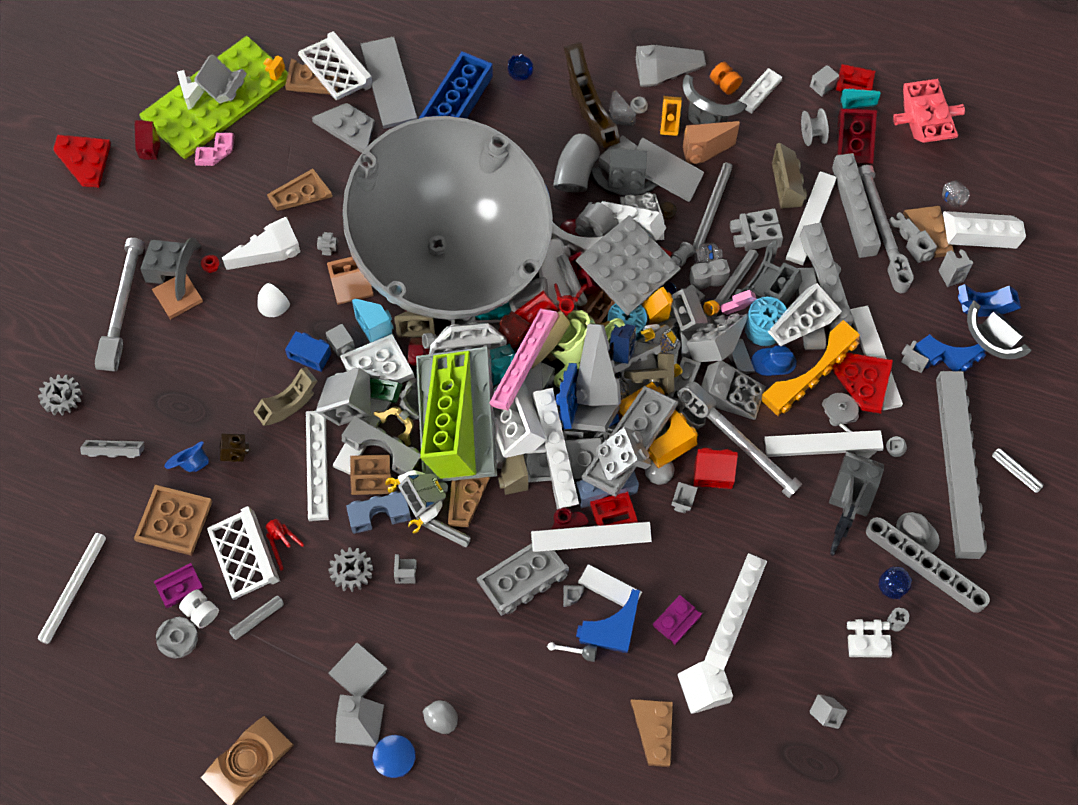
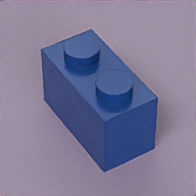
M299 332L294 333L285 349L288 359L322 372L332 354L330 345L326 341H318L307 333L301 334Z

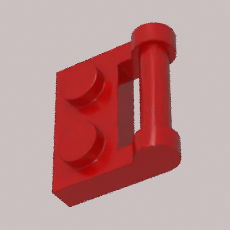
M841 64L836 91L843 89L872 91L875 71Z
M628 492L618 494L616 497L609 496L590 502L597 526L604 525L602 520L628 514L629 518L605 525L638 522Z

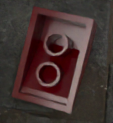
M841 109L839 111L837 155L853 153L856 163L873 164L877 110Z

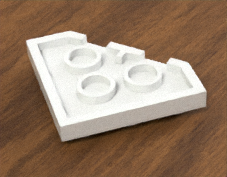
M392 334L340 355L347 371H350L352 368H361L370 374V378L399 382L400 384L415 378L412 369Z

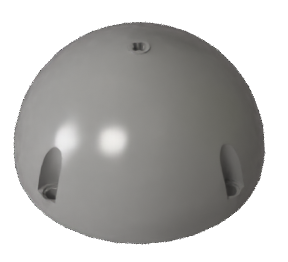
M451 116L424 117L407 121L389 129L375 139L363 151L350 172L344 192L342 213L344 233L351 256L362 275L374 289L386 297L390 303L397 304L402 309L421 316L446 320L471 318L488 313L509 302L536 276L547 255L552 236L553 216L550 197L544 180L531 159L516 143L499 131L469 119ZM494 143H499L502 147H497ZM367 162L368 167L364 166L362 163Z

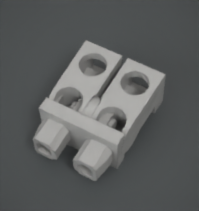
M775 208L752 212L746 215L745 213L740 214L739 219L730 221L731 232H741V235H735L733 238L735 248L744 247L745 251L767 247L774 240H777L778 247H781L783 236L778 224L779 221Z

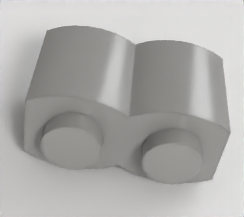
M717 259L710 263H697L693 265L689 275L690 283L698 290L706 289L709 286H722L726 284L730 274L727 260Z

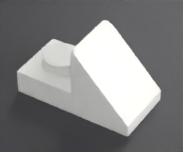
M184 70L178 71L177 74L184 99L189 110L193 108L205 90L196 82L191 83L190 76L186 77Z

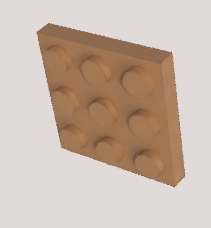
M155 485L134 540L192 556L212 505V500Z

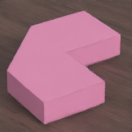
M216 133L214 147H196L195 164L198 166H214L230 154L234 146V133Z
M747 290L732 297L733 301L725 303L720 307L722 313L729 315L745 309L757 298L754 292Z

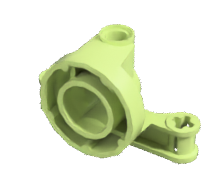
M575 310L567 315L570 325L559 343L550 352L565 365L555 375L553 383L558 388H560L561 383L559 379L564 380V371H567L569 363H577L579 372L587 325L590 323L595 324L594 320L582 310ZM620 318L611 320L605 326L609 343L611 342V333L615 327L614 325L616 324L618 327L625 326Z

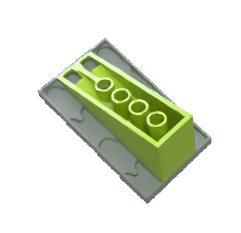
M480 347L416 356L422 472L434 474L438 482L497 476L495 420L493 417V407L490 405L493 397V382L491 379L489 348Z

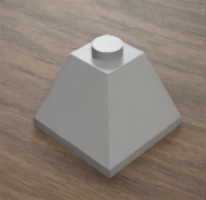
M340 695L336 718L335 742L376 747L379 741L384 705L362 697Z

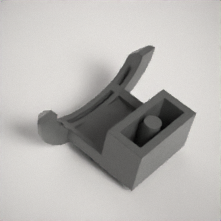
M686 74L683 80V90L690 101L687 120L693 124L727 122L728 116L736 115L747 107V104L741 101L728 105L717 104L695 91L692 83L694 77Z
M611 148L609 181L603 177L600 168H592V175L598 185L614 194L639 195L647 193L657 186V184L650 180L645 183L647 151Z
M189 238L186 243L151 240L140 268L145 281L163 284L166 276H175V295L177 301H180L186 292V272L191 255L194 250L201 249L196 238Z
M774 240L766 247L763 262L753 279L745 288L737 289L735 295L750 290L755 293L757 298L773 297L780 300L786 306L803 281L800 269L787 263H783L781 267L773 264L778 247L777 240Z
M975 300L972 302L967 314V323L973 338L984 350L1002 359L1021 358L1032 351L1026 344L1015 349L1026 335L998 311L993 312L983 324H978L977 318L981 305Z

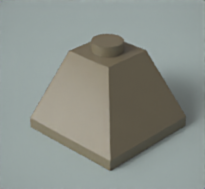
M409 311L395 316L398 338L422 337L424 333L435 334V318L421 316Z
M523 454L507 457L501 468V477H498L500 489L504 488L505 495L528 490V472Z

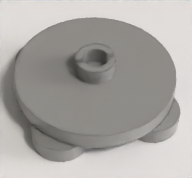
M834 393L822 402V406L830 418L829 422L833 426H838L840 423L856 422L859 418L858 405L847 394Z

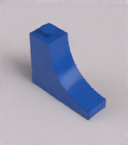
M632 589L628 601L615 615L601 621H583L582 626L578 625L576 637L580 638L579 643L628 653L640 590Z

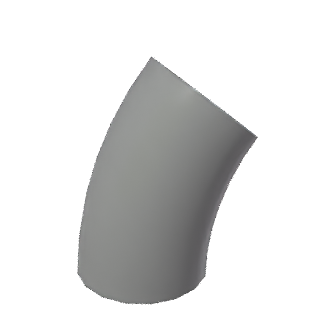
M577 134L566 144L555 172L553 185L555 189L565 192H584L587 190L590 172L600 153L597 143L590 136Z

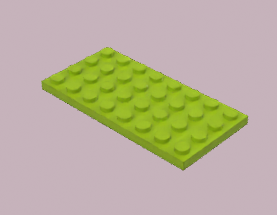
M248 36L217 57L232 72L243 69L247 73L244 77L243 85L237 89L233 100L219 104L204 91L193 108L188 110L180 84L139 114L143 121H153L158 135L182 158L187 159L196 152V147H203L215 138L216 133L223 132L286 84L288 72L284 70L277 81L272 80L269 72L265 70L266 65H264L267 58H272ZM198 72L190 77L191 83L195 82Z

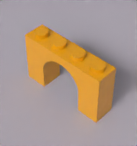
M653 382L646 385V387L665 395L660 386L657 387ZM642 388L621 400V404H619L620 409L617 413L620 420ZM676 409L668 419L671 424L668 431L655 439L647 450L649 458L658 469L697 445V431L693 426L690 427L687 424L685 416L682 413H678Z

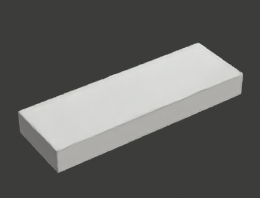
M768 68L738 101L747 104L745 110L752 113L782 81V76Z
M590 565L586 567L579 580L580 585L621 606L626 604L631 590L635 589Z

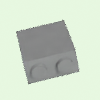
M352 368L350 371L336 373L334 376L328 377L316 413L338 426L350 423L354 416L357 418L370 417V374L361 368Z

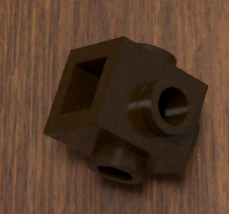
M221 434L220 461L244 462L245 454L249 453V442H245V434Z

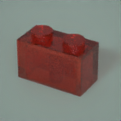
M511 311L508 316L504 315L499 322L500 328L498 331L507 338L506 345L510 344L515 353H517L530 329L531 323Z

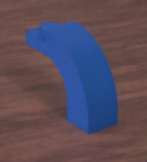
M965 284L958 287V299L962 304L963 312L968 314L969 307L974 300L981 305L978 312L979 317L990 316L996 311L1000 314H1006L1021 308L1018 292L1011 286L987 293L976 292Z

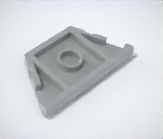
M348 103L312 118L313 123L361 153L368 147L372 137L371 132L375 125L374 119Z

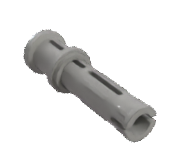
M683 242L680 248L671 254V259L678 266H683L686 263V259L694 255L695 250L690 243Z

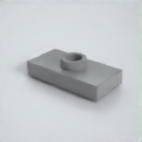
M542 277L530 281L513 298V305L516 307L522 306L543 290L549 296L547 279Z

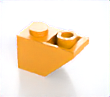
M664 287L658 289L642 303L647 313V325L658 324L669 319L673 298L670 292H666Z

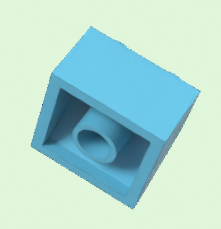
M359 299L352 300L356 320L370 343L392 334L394 327L388 310L384 311L380 304Z

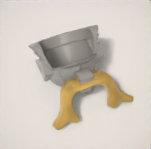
M411 378L407 382L405 389L400 393V408L394 406L386 411H375L373 413L374 416L380 418L382 423L387 421L390 414L396 415L406 426L405 432L400 434L398 438L403 440L407 447L411 445L410 434L414 427L413 420H419L418 384L416 378Z

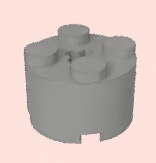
M590 202L576 219L577 228L575 231L578 235L585 238L605 236L618 225V219H614L612 216L614 214L613 211L606 205L596 202V204Z

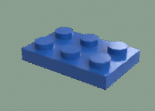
M569 363L567 371H564V380L560 383V393L556 396V403L560 405L559 418L563 422L564 429H572L579 405L577 404L576 396L577 363Z

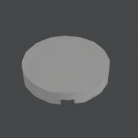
M174 617V619L164 621L156 633L158 648L164 655L171 658H182L190 654L198 641V632L194 624L182 617Z

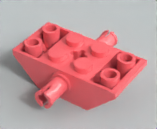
M938 79L905 83V113L894 114L893 121L895 125L909 123L914 139L923 143L957 138L958 133L952 116L964 115L965 108L963 104L947 105Z

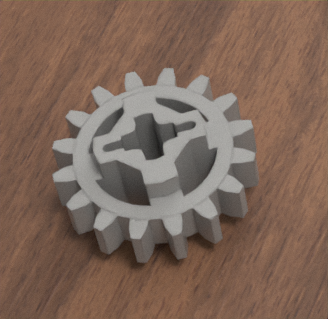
M57 375L56 379L50 377L49 383L43 382L45 388H39L42 394L38 395V398L40 399V404L47 412L51 411L53 415L60 412L62 416L66 410L71 413V407L77 408L76 402H81L79 397L82 395L81 387L73 377L69 379L67 375L63 378Z
M349 547L348 552L345 553L341 549L340 556L334 555L336 561H330L332 568H329V573L333 574L330 578L332 581H336V587L342 585L343 591L350 587L351 592H353L354 587L357 586L361 590L362 583L368 584L366 578H372V573L369 571H373V566L370 565L372 563L371 559L366 558L367 554L365 551L360 554L359 548L352 552L351 547ZM362 564H364V572H363V573H362L361 570H360V569L362 568ZM339 566H341V569H342V570L340 571V575H338V568H339Z

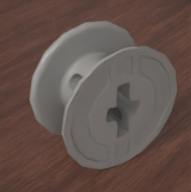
M822 108L818 110L817 118L810 119L807 111L802 112L801 130L807 146L811 145L813 136H819L824 144L828 141V121L826 113Z

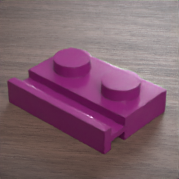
M191 563L154 581L166 608L181 602L194 590H204Z
M679 595L653 623V627L676 645L700 619L702 613L698 612L693 605Z

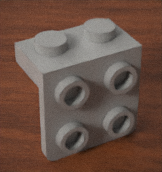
M210 55L196 75L195 82L220 104L235 98V92L243 85L244 77L247 73L243 69L232 72L217 57Z
M624 427L597 447L596 451L608 480L613 481L633 465L643 469H647L652 465L649 453L642 442L643 437L639 432Z

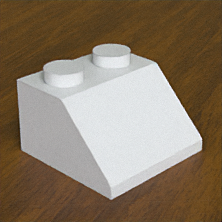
M704 661L678 674L691 714L730 703L733 698L725 671Z

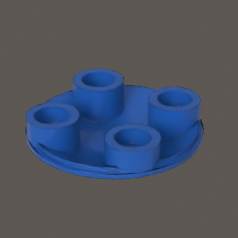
M390 735L378 742L373 752V762L376 769L386 777L396 778L405 776L415 761L413 745L408 739L400 735Z

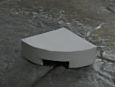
M564 585L563 607L571 606L578 602L583 594L584 586Z

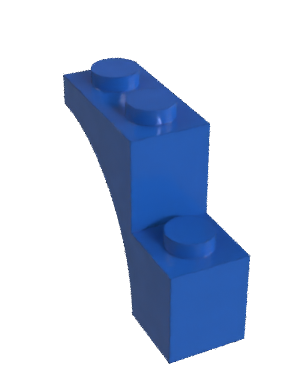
M930 334L918 342L913 351L929 359L925 366L926 369L932 365L937 366L943 361L952 371L966 372L972 367L973 362H979L986 356V350L979 344L963 348L952 347L937 341Z

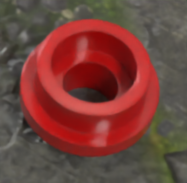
M207 255L201 260L202 269L209 273L217 271L220 265L219 259L214 255Z

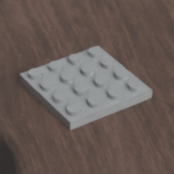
M630 215L576 260L627 316L681 269Z

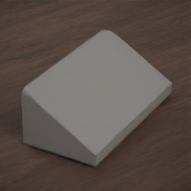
M739 339L734 351L729 355L732 366L745 375L754 373L755 370L744 341Z

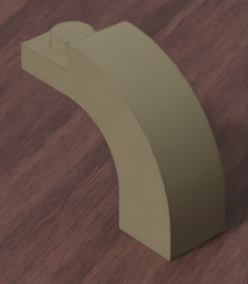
M307 367L301 368L287 389L276 396L261 399L254 410V414L264 426L286 419L302 408L314 395L312 389L317 383L316 378Z

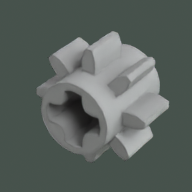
M324 232L322 236L318 237L317 249L322 251V255H331L333 251H337L338 238L333 237V233Z

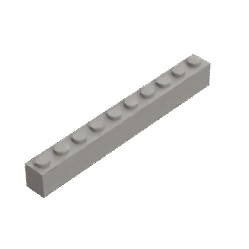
M940 371L936 378L955 556L958 559H980L987 550V542L983 539L985 525L981 521L982 504L979 503L978 498L980 486L976 481L978 468L974 465L976 451L972 448L974 434L973 431H970L971 414L968 413L969 396H966L967 379H964V373L960 371Z

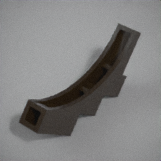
M578 42L564 46L570 76L571 93L578 100L581 117L588 121L591 138L603 148L620 143L617 125L606 113L595 90L582 43Z

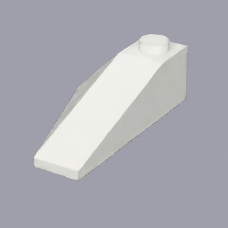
M284 217L269 224L264 228L265 232L259 236L253 235L248 244L245 246L239 245L222 257L225 268L229 270L292 258L300 253L298 241L288 219Z
M816 283L807 288L791 304L768 333L782 346L830 324L842 311Z

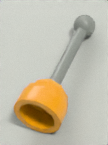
M733 298L721 303L714 300L705 302L703 305L705 314L708 316L717 314L720 306L733 301Z

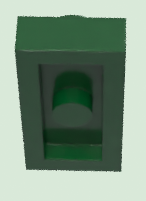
M370 378L371 399L397 403L403 385L399 382Z

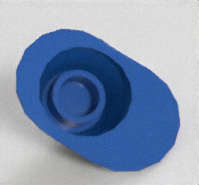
M778 345L773 348L758 350L752 356L751 363L758 374L765 376L785 375L795 369L796 358L789 348Z
M201 441L193 447L175 454L165 463L164 467L170 469L180 466L188 472H196L209 463V459L202 448L204 442Z

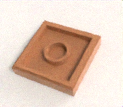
M187 274L185 281L186 292L180 301H177L175 295V277L152 289L169 319L203 302Z

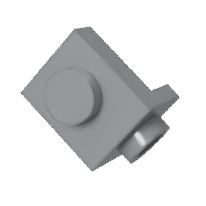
M913 341L911 345L907 344L902 352V355H904L902 363L909 366L910 369L922 373L929 359L913 351L917 343Z
M678 482L671 504L675 506L674 510L686 513V510L691 511L698 487Z

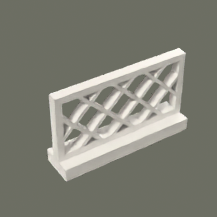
M334 31L328 33L327 39L298 51L301 59L335 100L343 98L361 88L365 90L371 88V75ZM326 45L330 48L329 52L320 50V48ZM309 53L316 54L315 58H309L306 55ZM318 55L328 56L327 61L318 59ZM330 57L338 58L339 63L331 62ZM315 65H325L324 70L317 69ZM328 66L336 67V72L328 71ZM340 68L347 69L349 73H339ZM325 75L335 76L334 81L326 80ZM337 77L347 79L346 83L336 82ZM349 79H350V80H355V81H357L358 84H356V85L348 84V83H349ZM337 86L344 88V90L337 93L334 88Z
M249 506L241 509V513L207 528L228 589L234 600L269 583L275 584L280 581L255 512ZM242 519L243 526L241 530L232 529L234 523ZM221 528L226 530L222 540L216 538L214 531ZM230 532L239 534L234 544L226 542ZM243 536L250 540L246 549L238 546ZM224 545L233 547L228 557L223 556L221 553ZM237 549L245 551L240 562L232 559ZM249 553L256 557L253 566L245 564ZM231 562L239 564L235 575L228 573L227 570ZM243 566L251 569L247 579L239 577ZM255 571L262 573L264 580L257 583L251 581ZM237 579L244 581L243 589L235 592L234 585Z

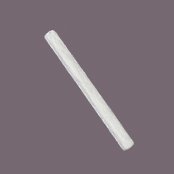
M96 533L38 637L41 642L50 643L106 540L104 535Z

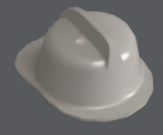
M910 512L899 517L896 529L930 553L938 548L939 535L923 515Z

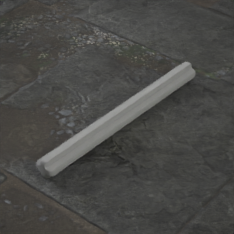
M723 163L692 245L697 252H701V248H703L702 246L706 240L732 170L731 163Z
M750 249L714 301L721 303L730 298L757 259L758 253L756 250ZM719 312L713 316L705 314L708 324L714 321ZM704 326L700 327L696 331H702Z

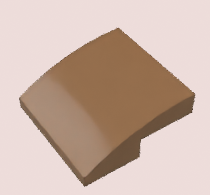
M390 455L350 456L351 495L390 494L388 488L391 487V484L387 486L385 484L386 480L391 478Z

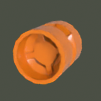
M726 62L718 64L710 74V79L716 85H720V89L727 95L735 92L743 80Z

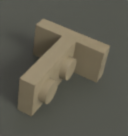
M658 353V368L625 370L624 378L630 379L632 383H643L644 379H649V382H658V386L664 392L673 393L674 354Z

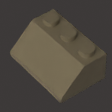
M777 143L772 167L780 207H802L803 201L807 198L806 189H803L802 186L803 174H800L799 171L800 160L797 159L795 151L781 143Z

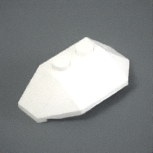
M489 323L453 324L447 326L430 346L429 354L488 347L491 350L506 345L507 338Z

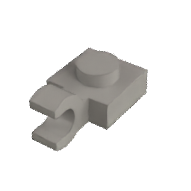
M900 212L896 216L898 221L893 217L889 220L891 226L900 228L901 236L907 241L910 237L920 233V230L909 218L906 220Z

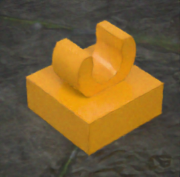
M276 56L274 60L267 58L264 62V65H266L265 70L269 72L270 78L277 81L285 70L283 58Z

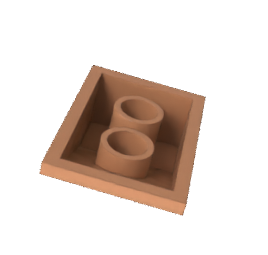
M739 121L687 125L683 142L685 162L692 164L705 162L734 146L739 130Z

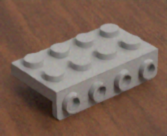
M531 543L479 576L477 581L502 616L505 613L508 615L514 612L519 604L528 603L534 598L533 595L538 592H545L555 581L560 582L564 580L569 572V567L567 564L564 565L554 550L533 552Z

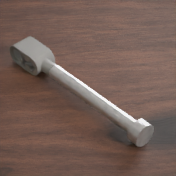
M864 165L859 167L858 171L890 260L887 271L894 290L898 293H905L911 286L913 274L907 258L899 254L873 180L875 177L873 166Z
M128 238L126 240L124 249L127 252L108 335L101 336L95 358L96 370L117 371L123 350V339L119 338L138 255L143 253L145 243L137 238Z
M690 382L679 390V400L694 415L699 418L707 416L784 488L782 492L788 498L802 485L798 479L794 478L792 480L720 414L715 409V399L698 383Z

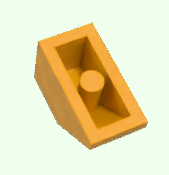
M664 96L660 134L678 136L681 110L680 97Z

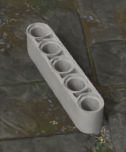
M813 267L798 268L800 269L803 281L795 291L796 298L807 288L816 284ZM824 326L803 336L805 350L825 349L826 337Z

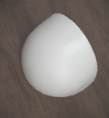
M267 283L261 288L258 294L257 305L259 311L264 316H280L290 307L286 296L274 285Z

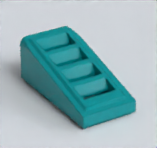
M843 89L841 95L843 109L877 105L881 93L880 91Z

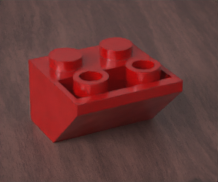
M711 448L698 449L694 463L693 486L732 489L735 482L738 452H733L729 449L721 451Z

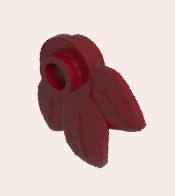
M560 508L554 513L555 523L551 530L582 527L588 524L589 521L581 512H571L567 508ZM566 516L567 520L562 521L560 517Z

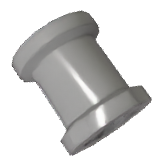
M896 608L892 611L887 619L891 630L900 631L909 622L910 615L906 609Z

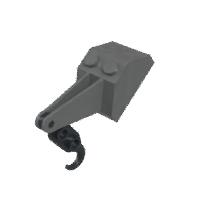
M846 451L829 500L830 504L843 508V513L834 532L835 536L830 550L831 556L835 555L842 538H846L856 513L867 517L884 471V464Z

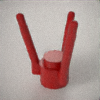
M557 283L554 284L559 308L564 312V315L567 316L573 311L575 303L578 302L587 284L581 287L575 297L570 295L561 296Z
M273 519L265 526L268 532L266 537L271 544L279 569L282 571L284 568L274 539H281L287 547H290V543L284 536L286 533L301 547L304 546V543L285 524H281L278 519Z

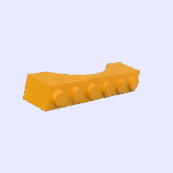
M844 320L841 321L830 332L827 349L816 366L806 374L795 379L775 382L762 394V402L777 416L782 412L784 414L788 412L795 400H801L809 387L811 389L815 387L822 375L826 376L829 374L836 362L838 364L842 362L846 357L845 354L849 350L853 351L859 345L860 334Z

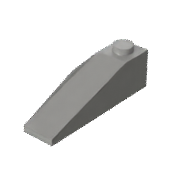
M659 45L637 46L635 60L640 87L657 86L667 79L671 78L673 80L680 74H688L706 66L703 51Z
M590 323L587 325L576 383L577 404L589 406L621 404L620 383L618 378L615 379L613 372L615 364L614 361H610L608 353L610 346L605 327L601 324Z

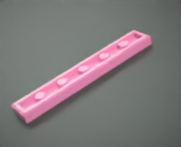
M540 308L490 401L492 407L509 410L559 316L556 311Z

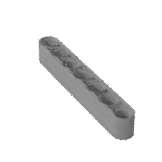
M879 517L873 518L866 528V534L872 541L970 611L981 612L989 604L990 597L983 589L887 521ZM872 526H878L881 532H875ZM889 538H895L898 544H892ZM905 550H912L914 552V556H909ZM922 562H929L931 568L924 567ZM939 574H946L948 580L941 579ZM957 585L963 586L965 592H959ZM974 598H979L982 601V605L976 604Z

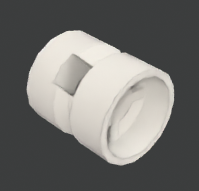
M194 590L189 593L179 606L180 610L187 617H191L192 622L199 628L209 625L219 612V609L211 601H207V597L200 590Z

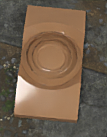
M263 716L245 730L239 739L213 762L201 778L227 805H234L294 745Z

